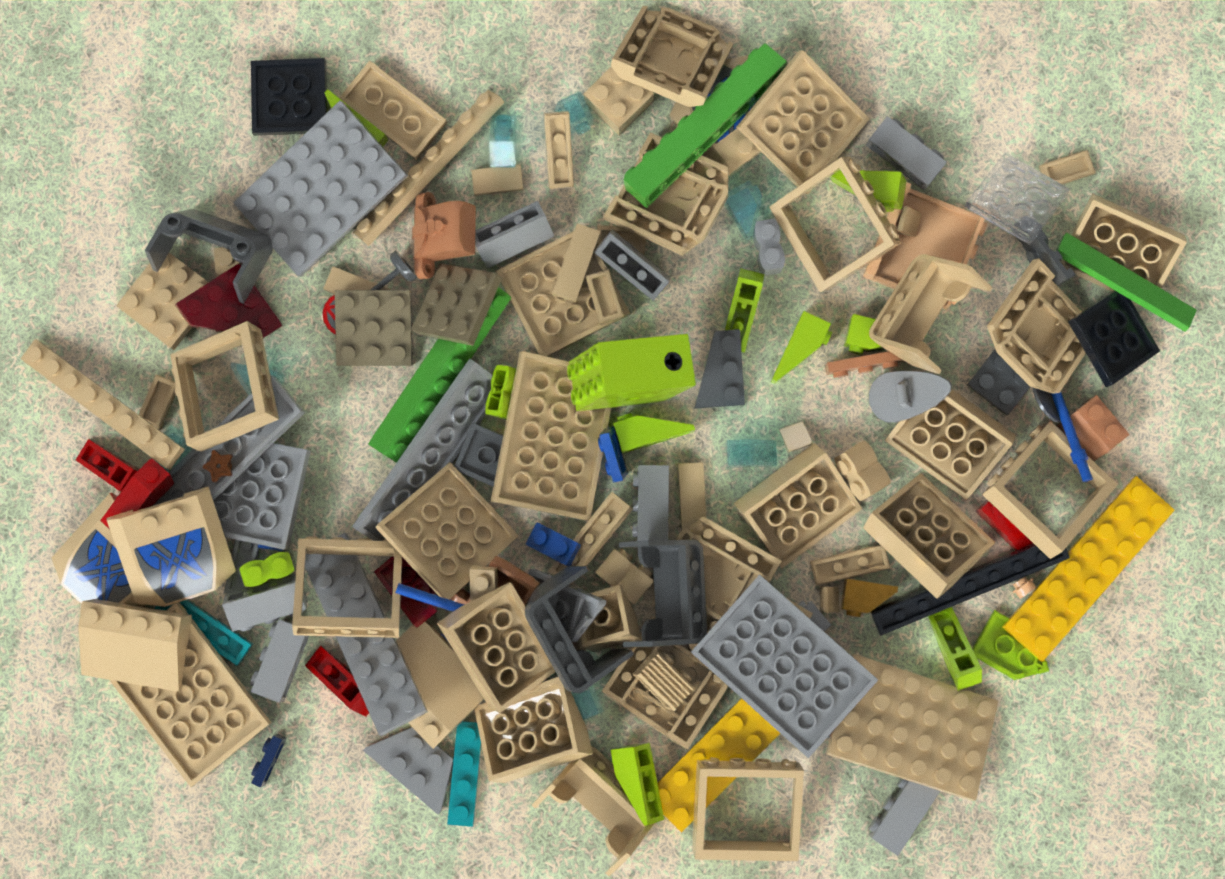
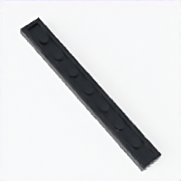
M1031 544L968 570L938 599L924 588L875 608L870 613L879 635L882 636L1067 560L1070 557L1065 548L1063 552L1050 559L1035 544Z

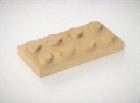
M370 60L339 97L385 133L388 139L416 161L447 124L445 118Z

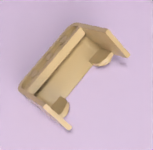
M926 254L919 255L910 263L870 328L869 336L878 345L912 366L940 374L942 370L929 359L931 350L923 342L924 337L947 300L958 302L964 299L972 287L989 292L993 287L970 265Z
M591 746L593 754L569 762L535 800L532 806L536 809L548 795L559 803H567L574 797L610 831L605 842L608 850L616 857L605 873L610 876L633 854L655 823L643 825L615 776L613 764L595 747Z

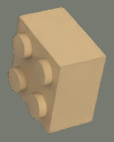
M612 67L583 94L584 102L618 135L654 102V93L620 78Z

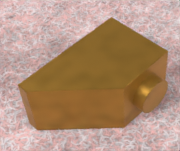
M844 579L840 609L846 610V615L861 617L862 613L871 612L897 593L898 587Z

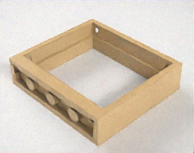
M850 156L839 158L769 206L819 292L830 290L902 243L897 233V227L894 224H890L886 217L887 211L885 207L875 199L872 185L863 179L860 174L861 168L859 164L856 165ZM841 170L884 242L831 276L789 204Z
M246 321L170 354L173 367L171 371L176 384L175 394L178 397L180 406L179 416L183 423V437L186 440L187 446L202 452L279 420L260 328ZM243 345L255 412L204 433L192 366Z
M1049 421L1043 427L1038 425L1029 433L1031 439L1028 442L1023 441L1015 449L1017 455L1014 459L1009 457L1001 465L1000 468L1003 471L1000 475L995 473L988 480L987 484L989 487L982 495L1051 559L1064 551L1118 484L1088 456L1087 464L1093 477L1088 483L1095 490L1055 536L1004 487L1043 440L1079 473L1077 464H1073L1070 456L1072 451L1066 435Z
M309 536L305 539L298 538L292 621L293 635L399 638L401 595L395 593L398 583L401 584L402 556L386 539L383 541H372L368 538L346 540L342 537L319 539L314 536ZM306 554L394 556L391 618L302 616Z
M711 757L710 760H697L692 842L695 860L799 861L804 770L801 764L797 761H789L788 759H783L781 762H771V760L765 758H758L755 761H745L742 758L719 761L718 758ZM707 776L793 778L790 842L704 840Z

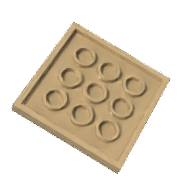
M800 50L736 128L798 187L835 162L870 118L804 50Z
M574 231L495 271L502 277L501 283L506 293L512 297L510 301L538 355L549 357L621 320L618 319L600 325L586 277L576 303L552 295ZM595 251L586 276L607 270L603 260L595 254ZM615 285L625 318L630 315V312Z
M451 462L375 527L438 596L449 600L470 581V568L472 566L486 567L495 556H498L518 537L517 533Z

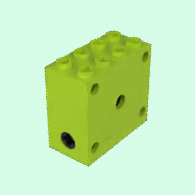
M688 334L598 342L569 361L567 367L568 378L572 380L573 385L571 401L576 406V412L663 402L696 386Z

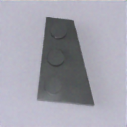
M1031 215L1022 218L1013 225L1015 236L1022 243L1029 263L1034 259H1040L1055 275L1052 281L1057 286H1060L1076 275L1071 268L1066 270L1060 262L1063 257L1058 250L1054 252L1050 249L1048 237Z

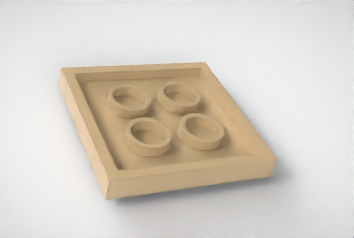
M169 253L158 272L153 271L149 263L116 306L169 348L175 350L192 328L178 311L175 304L209 282Z

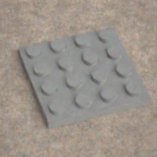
M273 443L213 500L226 538L289 551L311 451Z

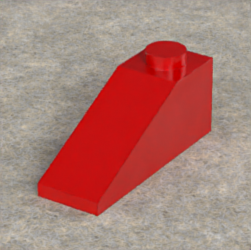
M90 439L87 440L75 459L120 492L139 470Z
M150 458L131 477L101 518V523L110 530L107 522L108 517L130 510L135 512L153 506L175 484L170 473L154 459Z
M988 500L975 511L1015 551L1034 544Z
M320 646L305 666L350 710L367 717L369 711L350 668L324 647Z

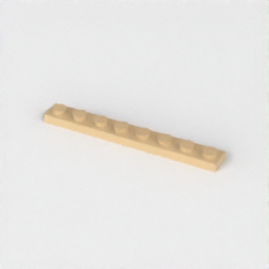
M490 90L479 95L471 108L461 114L454 126L444 132L442 138L435 146L427 150L425 156L418 164L410 168L407 174L408 177L387 195L365 219L359 222L353 233L367 246H370L505 103L502 98Z
M35 339L20 358L165 468L170 470L185 449L39 340Z

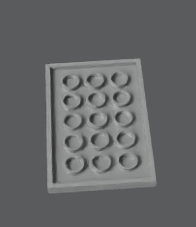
M339 101L233 203L258 232L266 234L271 239L272 248L294 273L301 277L406 179L408 175L344 102Z
M761 575L752 582L691 651L695 657L807 758L816 751L878 681L873 674Z

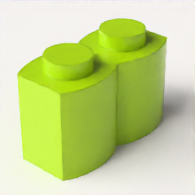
M497 365L491 379V391L486 400L485 412L487 415L504 420L507 419L516 368L504 365Z
M277 552L269 555L264 560L246 562L239 568L244 586L255 587L265 583L269 578L279 579L288 576L294 571V566L288 552Z

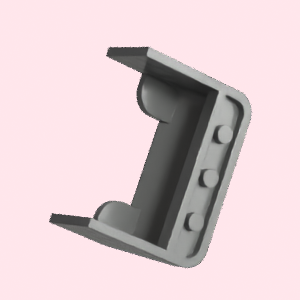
M188 209L166 215L145 249L153 271H159L176 239L183 234L229 249L232 258L243 263L233 281V285L239 302L244 304L273 251L271 239L266 234L196 209Z
M697 540L619 542V548L638 547L640 563L646 568H653L656 619H648L644 622L641 641L623 642V647H655L699 643L707 634L704 553L701 543Z
M567 566L535 588L525 608L526 620L564 688L574 693L585 691L634 655L632 650L612 648L595 661L588 651H576L553 607L558 600L557 592L588 571L586 566Z

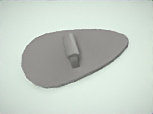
M917 371L888 372L879 376L872 383L869 391V404L877 418L885 422H900L924 413L938 405L951 392L952 384L949 380L933 373Z

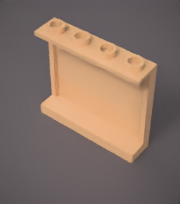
M906 182L903 207L907 206L921 213L917 235L911 237L898 234L902 243L868 264L863 277L895 289L910 263L922 254L967 265L969 258L973 260L979 245L975 244L977 237H982L988 223L984 221L987 213L983 212L981 215L974 214L910 188L911 184ZM894 209L893 212H888L886 216L890 224H894L897 229L902 209ZM880 235L877 239L875 247L879 246L884 242ZM947 300L943 309L947 310L951 304L955 305L956 302Z

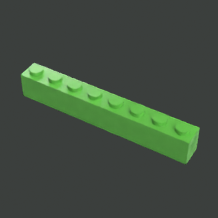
M766 43L759 49L755 48L749 54L748 60L742 65H737L725 82H720L716 85L713 93L706 99L704 105L696 106L689 116H684L672 133H666L654 150L651 149L646 152L642 161L636 167L633 166L626 172L623 179L625 189L643 206L649 207L760 99L787 66V61Z
M498 287L473 346L437 339L368 445L394 462H398L467 361L473 357L512 298Z

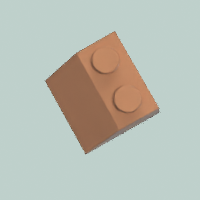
M1097 395L1089 398L1070 414L1081 447L1086 450L1087 456L1093 461L1109 452L1130 435ZM1059 422L1056 426L1065 434L1062 423Z

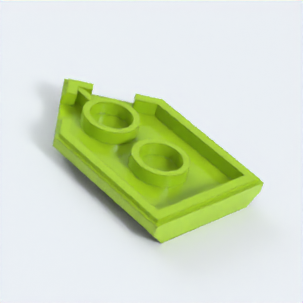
M994 610L972 647L976 658L1013 680L1049 672L1046 660L1043 662L1039 661L1037 657L1030 653L1027 648L1002 627L1009 618Z

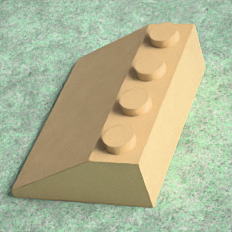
M1093 193L1072 233V236L1159 288L1163 286L1187 243L1184 234ZM1062 259L1060 261L1066 270L1071 268L1077 276L1113 291L1112 288Z
M952 389L947 397L935 407L915 417L898 422L885 441L965 500H968L1013 445L1016 434Z
M815 443L733 503L767 551L782 561L779 566L781 569L862 509L827 453Z
M922 473L875 509L863 527L937 599L951 588L996 543Z
M510 582L459 607L437 623L488 706L498 713L504 711L555 673L552 664L526 620V607Z
M99 599L82 601L78 625L81 675L181 691L192 615Z
M426 620L418 628L412 625L396 642L428 710L427 713L408 723L434 749L454 731L484 698L451 645Z
M559 677L540 683L501 713L490 708L486 702L474 709L489 782L507 783L593 754L584 720L572 693L564 688Z

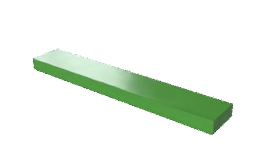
M1066 232L1062 236L1056 251L1058 250L1063 260L1182 331L1186 332L1190 328L1197 311L1195 308Z

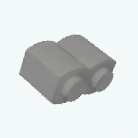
M775 219L757 221L753 231L754 245L759 251L757 258L758 267L765 276L781 273L785 263L784 251L779 244L780 229Z

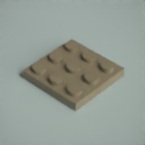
M439 263L411 331L418 335L473 346L502 277L493 272Z
M335 290L336 366H412L411 290Z

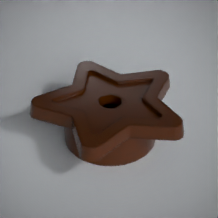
M212 450L210 461L202 466L203 469L211 473L212 482L216 483L221 477L233 475L231 471L232 454L222 456L217 450Z

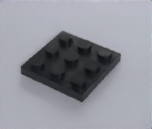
M325 58L251 61L252 134L254 136L305 134L327 113Z
M1115 290L1068 321L1105 387L1114 385L1160 352L1132 301Z

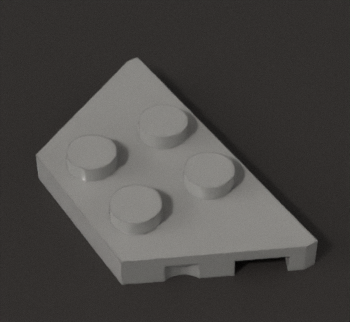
M529 569V575L537 580L539 585L552 577L540 570ZM569 584L557 592L558 600L553 609L571 642H577L606 605V600Z
M411 727L363 750L436 814L442 811L454 758L440 746H436L433 749Z

